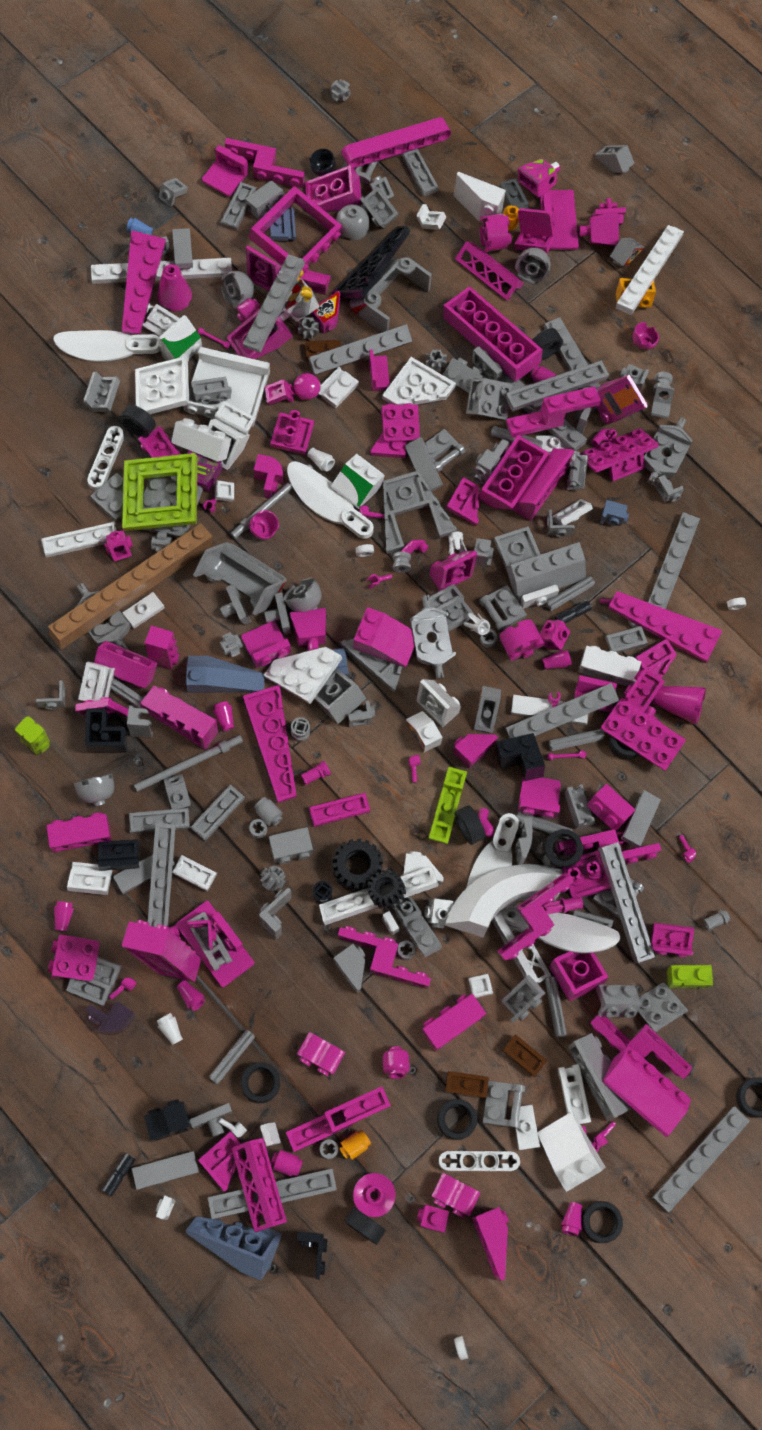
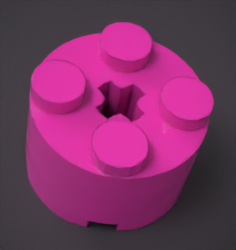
M501 213L481 216L480 222L483 221V226H479L482 246H486L484 251L507 249L508 244L512 242L511 234L508 233L507 228L509 226L508 215L504 216Z
M530 619L518 622L519 626L515 628L512 626L508 627L499 636L511 661L522 656L526 659L534 654L533 651L545 644L535 624Z

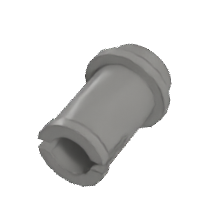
M719 910L717 914L703 919L706 929L710 931L722 924L727 925L728 921H730V916L726 910Z

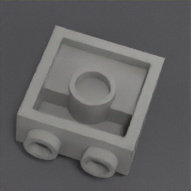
M502 439L500 444H495L492 451L487 449L484 454L478 456L476 460L477 465L474 469L475 476L473 477L476 483L485 485L507 452L508 441Z

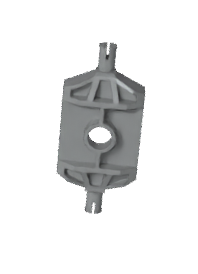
M683 417L679 418L676 426L660 425L653 438L659 447L646 452L644 455L645 468L651 472L647 482L650 484L651 480H653L651 485L655 484L659 476L665 475L666 478L675 476L692 443V439L683 430L687 421L684 418L682 422ZM668 451L670 456L665 457L661 452Z
M81 583V586L78 585L77 589L82 594V599L77 606L100 591L89 592L84 583ZM120 610L110 616L106 624H99L88 631L98 647L103 642L108 641L128 650V647L123 642V638L127 635L131 626Z
M430 595L421 596L424 608H422L421 612L410 618L417 660L422 664L432 666V668L435 667L436 679L444 678L443 663L456 655L455 652H452L446 620L448 612L432 608ZM428 633L434 636L435 640L433 643L427 640Z

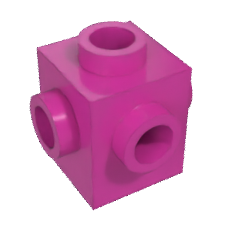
M124 530L114 531L106 536L107 543L104 545L107 554L112 555L114 562L132 556L130 547H133L130 536L126 537Z
M547 620L540 632V636L545 643L544 646L550 650H562L570 634V630L561 620Z

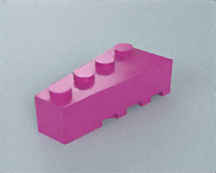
M153 686L140 703L141 708L146 709L149 715L206 750L218 733L216 719L190 706L180 698L170 695L162 687Z

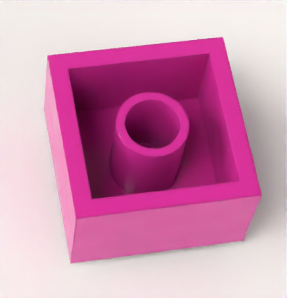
M567 952L553 959L549 966L569 1002L596 989L599 984L604 985L608 979V975L595 953Z

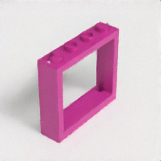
M294 186L251 228L249 239L282 266L288 253L266 236L264 232L294 203L298 204L329 230L302 258L305 261L302 270L303 273H306L309 265L316 263L322 252L325 253L330 248L331 243L338 240V237L341 235L342 225Z

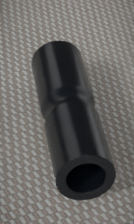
M586 600L572 609L555 616L554 619L561 620L566 624L574 620V618L591 611V604Z
M125 1152L115 1171L103 1186L102 1191L112 1197L136 1159Z

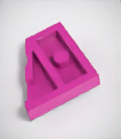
M102 697L96 701L85 700L84 703H78L75 707V711L86 716V708H106L109 717H111V713H118L122 717H128L129 710L112 701L109 697Z

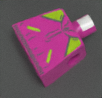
M543 159L523 165L518 168V182L535 196L540 197L556 185L560 165L557 162L549 164Z

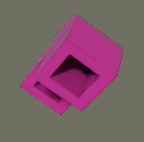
M258 454L254 467V478L266 481L264 486L265 498L270 499L273 492L276 493L278 484H283V470L281 464L273 457Z

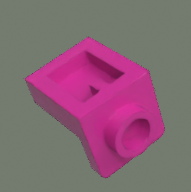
M284 379L265 386L267 402L270 405L285 399L289 402L294 401V388Z
M424 1205L423 1209L419 1208L417 1221L420 1222L419 1227L445 1233L449 1211Z

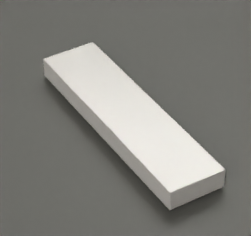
M115 522L42 538L41 540L47 558L107 543L106 536L117 530Z
M513 695L511 715L532 717L553 707L548 699ZM559 701L558 705H561L565 702ZM588 714L568 723L586 725Z

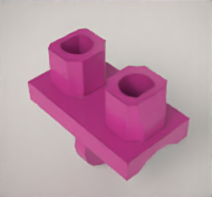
M606 198L605 203L599 205L600 209H595V213L592 214L593 217L618 211L619 226L623 224V216L626 213V207L617 208V202L612 203L611 198Z

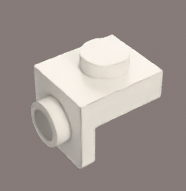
M423 204L417 213V219L422 229L440 230L446 215L444 212L429 211L427 205Z

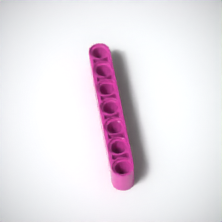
M439 117L349 144L342 149L341 154L348 166L351 165L353 168L444 141L451 136V130L445 120Z

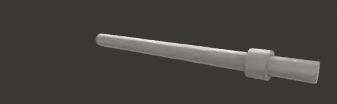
M290 481L248 518H244L230 535L236 539L243 531L249 530L250 520L257 512L270 509L293 488Z
M239 735L228 741L219 742L218 746L134 784L136 791L138 792L221 752H228L231 747L242 743L243 740Z

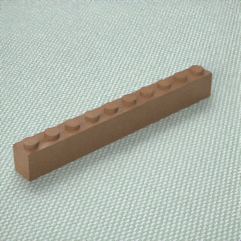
M200 523L49 625L50 637L62 650L197 558L206 549L211 548L213 536Z

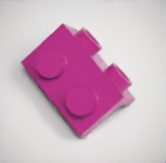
M159 426L147 438L142 436L138 438L142 443L140 445L146 453H149L152 458L182 455L176 446L171 443V439Z
M647 666L644 670L640 669L634 678L636 682L633 686L629 685L624 692V695H626L625 700L643 712L646 711L665 683L663 679L650 672Z
M654 922L651 936L652 949L655 953L666 955L667 952L675 953L679 957L693 955L694 928Z

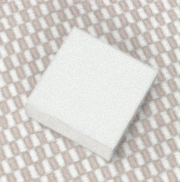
M216 480L215 500L233 502L234 483Z
M390 911L383 914L382 920L391 935L398 933L399 927Z
M488 974L468 979L471 993L475 998L493 994Z
M275 1122L261 1125L260 1128L265 1146L281 1143Z

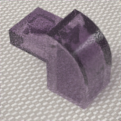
M117 1001L108 1015L91 1004L86 1010V1013L90 1015L88 1017L90 1021L97 1025L100 1022L102 1023L98 1030L106 1035H116L123 1032L136 1016L132 1010Z

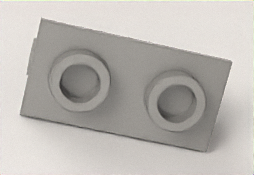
M574 451L569 466L567 490L584 489L588 455H580V452Z

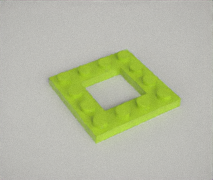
M196 453L124 461L122 520L124 531L197 524L198 456ZM177 475V506L143 509L144 479Z

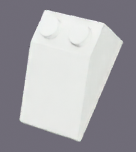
M461 172L457 173L454 197L478 221H480L481 216L501 214L506 190Z
M423 679L420 681L416 701L444 727L459 713L460 703L455 697H450L446 693L447 690L442 684H437L434 680Z
M573 1111L537 1132L553 1170L566 1192L605 1168L604 1163Z

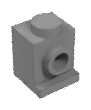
M629 364L627 368H623L620 378L630 375L640 392L649 370H643Z
M476 539L474 551L477 552L476 565L490 567L494 549L490 547L491 540Z

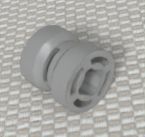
M658 372L655 375L654 381L656 384L653 386V393L655 394L658 385L671 387L670 384L672 383L673 376L668 372ZM661 391L659 393V396L669 395L667 391Z
M299 717L292 721L291 735L294 740L302 742L308 739L310 724L307 719Z

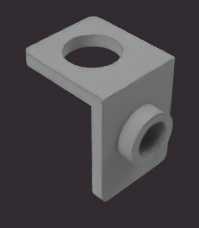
M657 386L653 400L652 416L669 418L674 388ZM667 391L669 397L663 399L659 396V393Z
M552 509L548 510L546 516L548 536L564 537L572 535L575 526L553 525Z
M63 680L59 681V698L36 699L39 708L55 710L57 707H65V685Z
M180 774L164 779L171 809H181L190 806L191 803L183 775Z

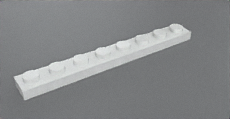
M670 225L667 226L618 300L615 309L630 315L633 314L682 238L684 231Z
M231 258L193 260V268H180L185 279L222 277L225 273L232 272ZM161 261L155 281L161 279L163 268L170 264L175 265V261ZM128 263L91 265L92 284L126 282Z

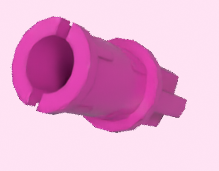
M580 896L569 899L560 898V900L552 901L547 905L543 904V908L547 914L558 912L564 914L570 910L583 909V900Z

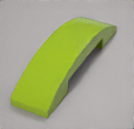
M448 767L429 835L430 840L448 844L455 818L454 813L457 811L467 771Z

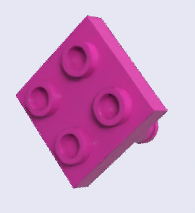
M292 410L290 415L279 412L270 447L306 455L314 427V420L300 417V412L297 410Z
M599 850L582 855L580 861L574 866L563 867L564 873L569 874L574 880L569 888L572 898L578 896L583 898L611 889Z

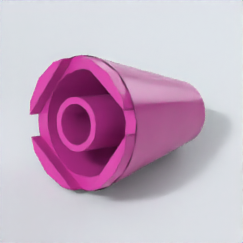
M170 264L163 268L157 291V299L164 309L168 308L174 312L188 307L189 302L192 300V291L179 267Z
M662 686L653 699L654 704L692 724H697L702 711L706 688Z

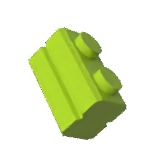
M25 717L16 727L15 731L21 742L36 755L45 752L49 748L50 740L44 728L38 723L36 724L31 717Z
M671 965L667 968L668 988L697 989L699 987V989H708L713 985L712 966Z

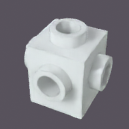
M429 898L428 906L425 908L426 922L433 923L432 927L444 928L454 901Z

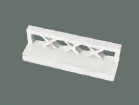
M502 911L498 912L492 920L505 944L515 938L512 934L513 930L520 933L525 931L524 929L507 925L502 916ZM534 944L526 948L533 953L532 961L527 960L522 950L514 958L524 978L530 975L538 984L547 977H551ZM533 965L540 967L545 975L537 978L532 969Z

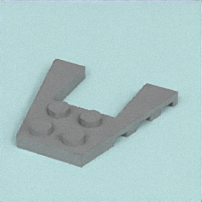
M419 471L383 481L387 554L404 548L395 516L429 506L440 538L448 536L452 532H457V528L453 525Z

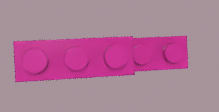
M226 138L225 148H228L238 156H243L247 160L255 161L253 165V178L266 181L272 180L274 183L292 187H304V172L275 166L276 148Z
M595 386L543 398L541 411L509 418L506 420V425L512 438L517 437V435L521 436L563 426L566 413L598 406L601 400Z
M615 829L580 837L583 851L592 850L594 846L596 850H599L598 848L619 842ZM572 839L559 842L556 846L557 853H564V856L574 854L576 850L575 842ZM659 843L622 851L627 865L637 863L638 859L652 860L657 858V855L661 852V847Z
M563 873L516 907L529 928L497 950L502 959L505 961L514 959L524 947L529 948L535 943V939L539 936H545L551 932V928L555 924L542 905L549 904L554 900L555 895L559 892L564 893L571 887L570 884L574 880L569 874Z
M340 927L338 939L376 950L370 973L428 989L431 978L427 977L426 973L416 971L414 974L408 972V969L402 966L392 967L398 947L394 939L388 937L380 939L370 932L362 934L356 932V929L353 927Z
M597 1014L591 1021L594 1030L607 1038L609 1044L620 1052L629 1045L645 1058L653 1050L655 1056L660 1061L665 1062L676 1076L684 1079L690 1073L692 1066L647 1024L630 1040L606 1017H600Z
M381 1086L325 1112L324 1115L287 1131L286 1135L293 1151L296 1152L351 1127L352 1124L391 1105Z

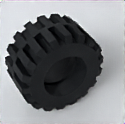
M357 838V841L351 839L347 844L345 842L341 844V848L336 850L333 858V874L338 884L341 883L344 889L349 888L351 892H354V890L360 891L369 888L367 884L372 882L370 878L372 876L376 878L375 873L377 872L381 875L383 859L381 858L380 851L376 850V846L369 844L370 841L365 840V842H362L359 838ZM354 856L363 857L369 863V870L361 875L352 874L346 868L347 860Z

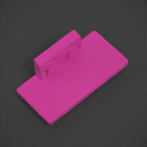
M548 190L540 196L541 210L549 211L552 216L555 240L549 250H577L579 245L574 191Z
M636 429L623 436H618L616 439L604 442L597 447L587 449L581 452L580 455H588L587 465L595 473L609 468L610 479L615 481L644 469L643 453L659 446L645 431Z
M623 698L619 700L601 726V730L663 771H666L686 741L683 737Z
M205 901L176 923L180 932L222 988L255 964L244 949L243 943L209 901ZM203 912L206 913L213 927L216 928L219 938L232 959V962L224 963L216 971L213 970L193 932L187 925V921ZM220 951L214 953L213 956L215 959H217L220 956H222V954L220 953Z

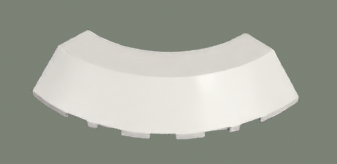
M522 864L489 872L474 881L461 893L448 914L445 926L483 938L490 922L498 912L517 904V902L529 899L562 875L563 871L562 869L545 865ZM559 893L554 896L553 901H556Z

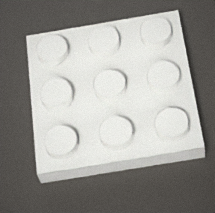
M185 356L135 369L136 406L144 409L149 414H154L189 404L188 360Z

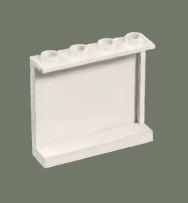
M200 347L199 361L192 381L226 376L232 393L231 399H227L225 402L256 418L269 378L270 363ZM190 386L189 404L183 407L184 411L190 414H200L207 418H215V414L223 401H213L208 404L197 403L194 401Z

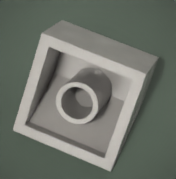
M336 668L316 695L314 701L330 718L339 724L366 697L355 682Z

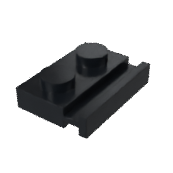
M139 840L98 842L99 871L139 868Z

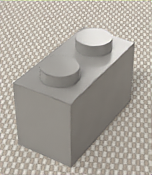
M308 827L269 836L274 863L279 862L280 865L291 862V859L298 858L299 860H304L313 854Z

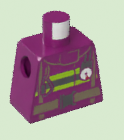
M196 453L198 456L197 486H201L203 491L209 492L223 469L222 461L217 462Z

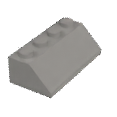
M580 542L506 566L511 586L518 602L521 601L523 595L552 585H557L558 588L586 578L585 557Z
M591 1033L571 1043L568 1049L576 1064L579 1065L580 1071L604 1117L609 1121L632 1109V1107L603 1083L611 1061L607 1055H603L600 1049L602 1045L598 1037H594Z

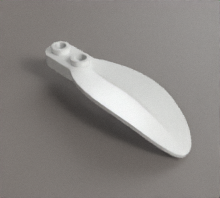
M93 330L67 331L57 333L54 336V343L63 352L90 362L115 361L133 354H155L161 350L159 336L154 334L131 336L118 331Z
M293 461L289 463L287 467L289 481L298 497L309 509L328 521L344 525L359 538L367 539L372 536L373 523L355 510L353 504L331 488V481L300 462Z
M508 813L500 818L493 840L482 850L472 868L467 887L489 872L512 866L511 846L519 826V820L514 814ZM510 821L512 823V827H506L505 822ZM500 839L505 840L506 844L504 846L499 844L498 841Z
M512 905L502 910V916L508 925L524 930L529 928L516 909L519 905ZM563 913L548 914L555 925L551 928L550 933L538 937L551 946L575 953L601 952L615 946L620 940L618 931L608 926Z

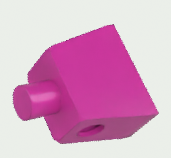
M618 211L590 217L589 225L579 227L580 237L589 236V243L593 245L616 247L619 243Z
M326 608L313 609L307 612H290V622L298 645L300 647L307 646L308 651L319 649V644H324L326 641Z

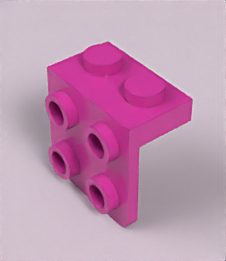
M218 145L215 149L216 161L202 177V182L226 196H231L240 182L248 175V161L243 156H238L228 148Z
M520 208L518 218L521 233L515 242V249L524 251L529 248H539L548 253L555 240L551 213L549 211Z
M386 404L382 406L381 419H383L384 441H414L420 437L418 404Z
M274 621L242 635V641L256 668L266 666L272 661L284 658L291 653L288 639L284 640Z
M523 777L518 812L521 811L524 815L528 816L537 815L545 819H556L560 811L558 802L561 782L542 777L525 781Z
M59 935L57 940H53L51 952L55 953L54 961H49L48 973H51L50 978L59 979L64 977L92 981L96 968L99 942Z

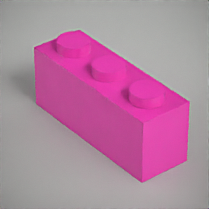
M151 626L145 640L149 659L157 661V666L172 670L174 664L177 665L180 656L174 632Z
M108 641L103 642L98 647L94 661L96 664L115 668L113 676H116L119 680L133 683L139 688H146L153 681L158 663Z
M103 813L91 814V817L86 818L77 816L65 822L63 820H56L46 825L49 846L53 853L96 845L98 842L112 841L107 815Z
M464 994L456 1000L457 1005L452 1008L447 1006L439 1012L441 1014L440 1017L436 1020L432 1017L423 1024L424 1028L421 1032L435 1052L487 1014L473 994L469 996Z

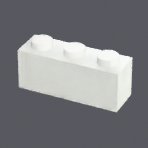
M185 418L175 423L171 443L218 462L227 459L231 438L225 436L224 432H214L209 430L210 427L206 425L194 424L193 420Z
M586 646L578 673L628 687L629 685L633 686L636 682L634 678L640 669L641 661L634 657L621 656L614 651L607 652L601 650L597 646Z

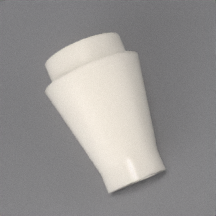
M311 448L307 456L321 471L325 470L328 472L334 466L335 460L332 455L315 448Z
M171 1013L157 1020L159 1025L157 1027L172 1045L183 1039L176 1017H173Z

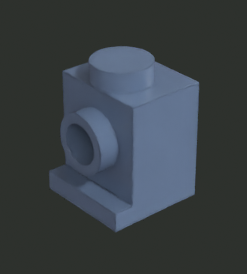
M606 500L599 524L603 525L604 522L612 526H622V523L626 524L629 513L626 512L628 505Z

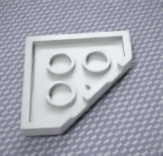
M411 357L384 392L382 399L395 405L406 403L415 405L446 400L455 388L456 383Z
M323 647L274 660L265 672L264 677L311 704L343 658L331 649Z

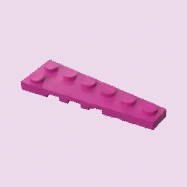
M131 231L122 333L130 335L141 334L166 244V239Z
M619 591L615 593L607 608L639 627L642 626L643 629L663 640L668 639L671 645L704 663L708 661L722 633L720 629Z
M277 685L244 695L243 699L277 802L281 803L297 798L280 686Z

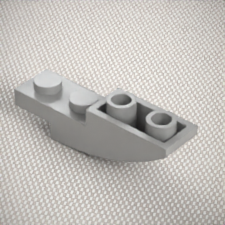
M411 896L404 898V900L400 899L401 904L399 906L397 903L394 904V912L415 947H418L424 958L442 949L441 943L423 918L420 909Z

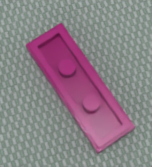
M366 793L309 807L314 827L367 814L371 811Z

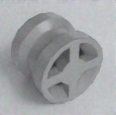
M408 552L394 553L393 571L398 573L409 572L411 570V565L409 564L411 554Z

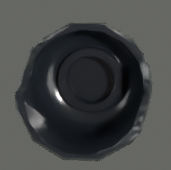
M327 148L318 149L309 157L311 170L317 176L333 172L336 166L334 155Z

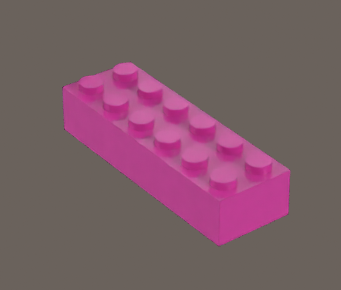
M470 286L444 304L443 319L476 348L479 346L482 350H485L490 358L501 366L502 371L514 382L541 363L543 349Z
M137 920L136 923L129 921L122 947L157 974L191 982L196 980L201 958L196 954V951L191 950V947L186 945V942L181 941L180 937L175 936V932L170 931L169 927L157 924V927L149 926L148 922Z

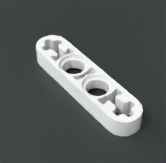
M111 426L107 430L87 480L89 487L93 491H96L107 482L124 440L123 430L118 426ZM116 433H118L119 436H115L114 443H113V442H112V441H113L112 435H115ZM107 447L114 449L111 454H106L104 450ZM100 463L108 464L107 468L103 470L99 469L98 465ZM97 474H99V481H100V482H97L96 484H93V481H96L97 478H98V475H97Z
M446 1151L439 1156L438 1164L444 1171L510 1172L519 1167L520 1158L515 1152ZM446 1155H449L450 1159H457L456 1155H460V1168H456L457 1163H451L449 1167H446V1164L442 1163V1159H445ZM466 1155H471L475 1161L474 1165L470 1168L463 1164V1158ZM487 1155H491L495 1159V1165L491 1168L486 1167L484 1164V1158ZM498 1155H502L501 1160L508 1159L510 1155L513 1160H516V1163L512 1164V1168L507 1163H502V1168H498Z

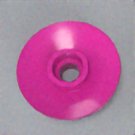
M370 1173L363 1176L356 1183L353 1192V1199L357 1209L369 1217H380L389 1212L394 1205L396 1196L392 1182L386 1176L379 1173ZM372 1191L378 1193V1198L375 1200L370 1197Z

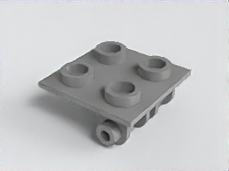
M664 982L639 997L642 1006L638 1013L654 1032H658V1030L688 1012V1009Z

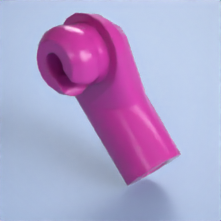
M601 429L593 437L591 444L597 447L602 441L613 440L617 436L616 430Z
M422 539L412 540L401 552L411 554L414 550H420L424 553L428 550V545Z
M481 808L478 817L483 825L486 837H491L494 835V829L487 820L489 810Z

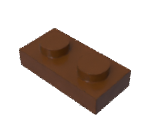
M340 340L305 341L306 361H308V357L341 347Z
M516 1034L502 1050L533 1077L539 1073L548 1061Z
M448 1071L445 1093L487 1098L489 1077Z

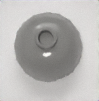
M354 204L346 205L340 209L336 216V221L342 225L340 230L342 238L346 237L350 238V241H355L366 236L370 221L367 212L362 207Z
M526 249L518 257L515 270L517 269L519 278L524 282L535 284L539 281L543 282L548 277L550 271V258L542 249Z
M232 271L222 276L221 281L224 280V286H221V291L228 305L232 304V308H237L247 298L252 299L254 284L245 273Z
M306 578L299 581L301 585L298 587L293 585L283 597L287 606L294 612H307L318 608L322 593L319 584L314 578Z
M112 773L73 783L80 800L85 803H93L94 806L105 804V800L112 796L115 788Z

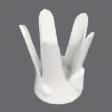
M452 532L448 535L450 543L448 554L455 553V547L459 550V553L464 551L463 546L465 551H467L463 542L462 532Z
M472 613L468 614L475 622V624L464 623L466 627L473 629L470 631H475L480 635H485L489 632V622L483 619L479 613L480 619Z

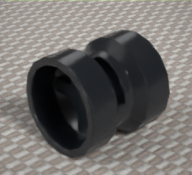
M326 881L317 882L313 887L314 901L318 904L329 902L332 898V886Z

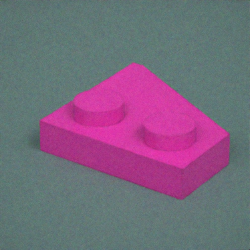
M382 433L371 449V456L405 459L406 441L386 442Z
M463 477L445 509L476 526L479 522V518H477L479 486Z
M665 639L635 658L641 661V670H644L647 666L650 672L662 679L677 654L668 639Z
M231 1131L198 1159L224 1192L227 1190L230 1179L236 1169L232 1148L241 1144Z

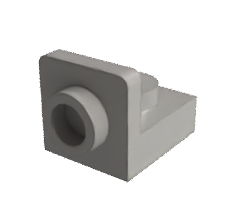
M378 176L371 180L372 183L369 185V189L373 191L376 187H379L387 199L394 197L386 177L381 179Z
M177 178L166 181L161 185L159 199L171 207L176 197L187 193L188 187Z
M665 475L658 477L655 483V487L664 503L677 501L681 498L684 491L683 486L673 489L671 481L667 480Z
M369 700L365 701L364 712L362 710H355L348 714L349 727L372 724L375 710L374 706H370Z

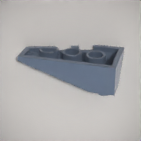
M188 656L186 676L188 693H254L264 690V673L210 656Z
M197 1216L186 1229V1233L224 1261L241 1273L258 1280H262L270 1268L282 1237V1233L269 1228L255 1233L254 1228L244 1227L243 1223L236 1222L235 1225L224 1224L222 1220Z

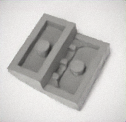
M591 407L577 410L575 419L579 420L576 430L583 434Z
M454 584L430 596L432 608L448 612V616H446L448 631L471 620L468 616L469 613L474 614L464 601V596Z
M532 817L524 818L519 827L520 838L514 848L517 865L523 864L530 850L533 833Z
M97 956L93 980L70 979L66 991L104 1006L122 965Z

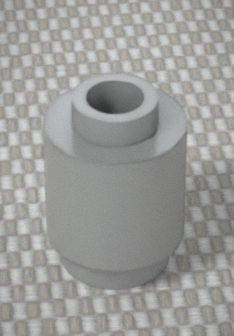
M266 797L262 798L254 806L257 815L268 826H276L283 819L281 817L283 812Z

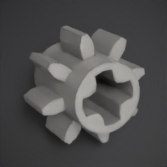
M336 80L330 88V91L333 93L331 97L340 102L347 100L351 94V90L348 88L350 84L345 80Z
M304 317L302 322H298V334H302L303 339L312 340L314 335L319 334V322L315 323L314 317Z
M432 349L431 354H426V366L440 372L442 367H446L447 362L445 360L447 355H443L441 349Z
M158 532L157 536H152L151 549L156 550V553L172 543V538L168 537L166 532Z
M231 632L223 635V641L219 643L224 654H231L232 657L240 654L239 651L243 645L237 634L233 636Z
M270 866L269 869L264 868L261 873L262 878L260 881H262L263 887L267 890L276 891L277 888L281 889L286 882L283 870L277 866Z

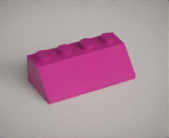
M517 435L481 489L479 500L496 509L512 510L549 455V452Z
M553 448L514 506L513 511L531 521L569 469L574 450Z
M629 1045L613 1058L603 1080L607 1087L666 1138L687 1113L691 1099L685 1092L677 1088L670 1079L662 1075Z

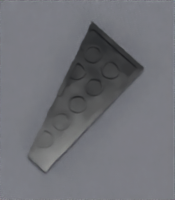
M397 226L331 292L332 295L339 291L340 298L343 299L365 298L411 232L409 227Z

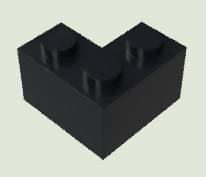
M86 708L85 747L87 752H127L128 734L126 728L108 727L109 715L106 708Z
M534 733L496 742L495 753L501 769L519 765L525 781L544 776L545 764Z
M179 1099L167 1102V1106L163 1107V1110L160 1108L149 1110V1115L144 1116L151 1142L193 1129L187 1106L183 1101L180 1102Z

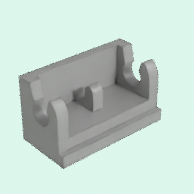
M271 180L245 198L246 203L251 206L248 210L260 220L269 211V207H273L284 197L283 189Z
M129 706L127 726L132 737L152 738L153 732L150 728L152 723L139 717V714H148V711L143 708Z
M582 784L574 789L572 786L568 787L564 793L576 829L595 824L591 810L586 806L588 802Z

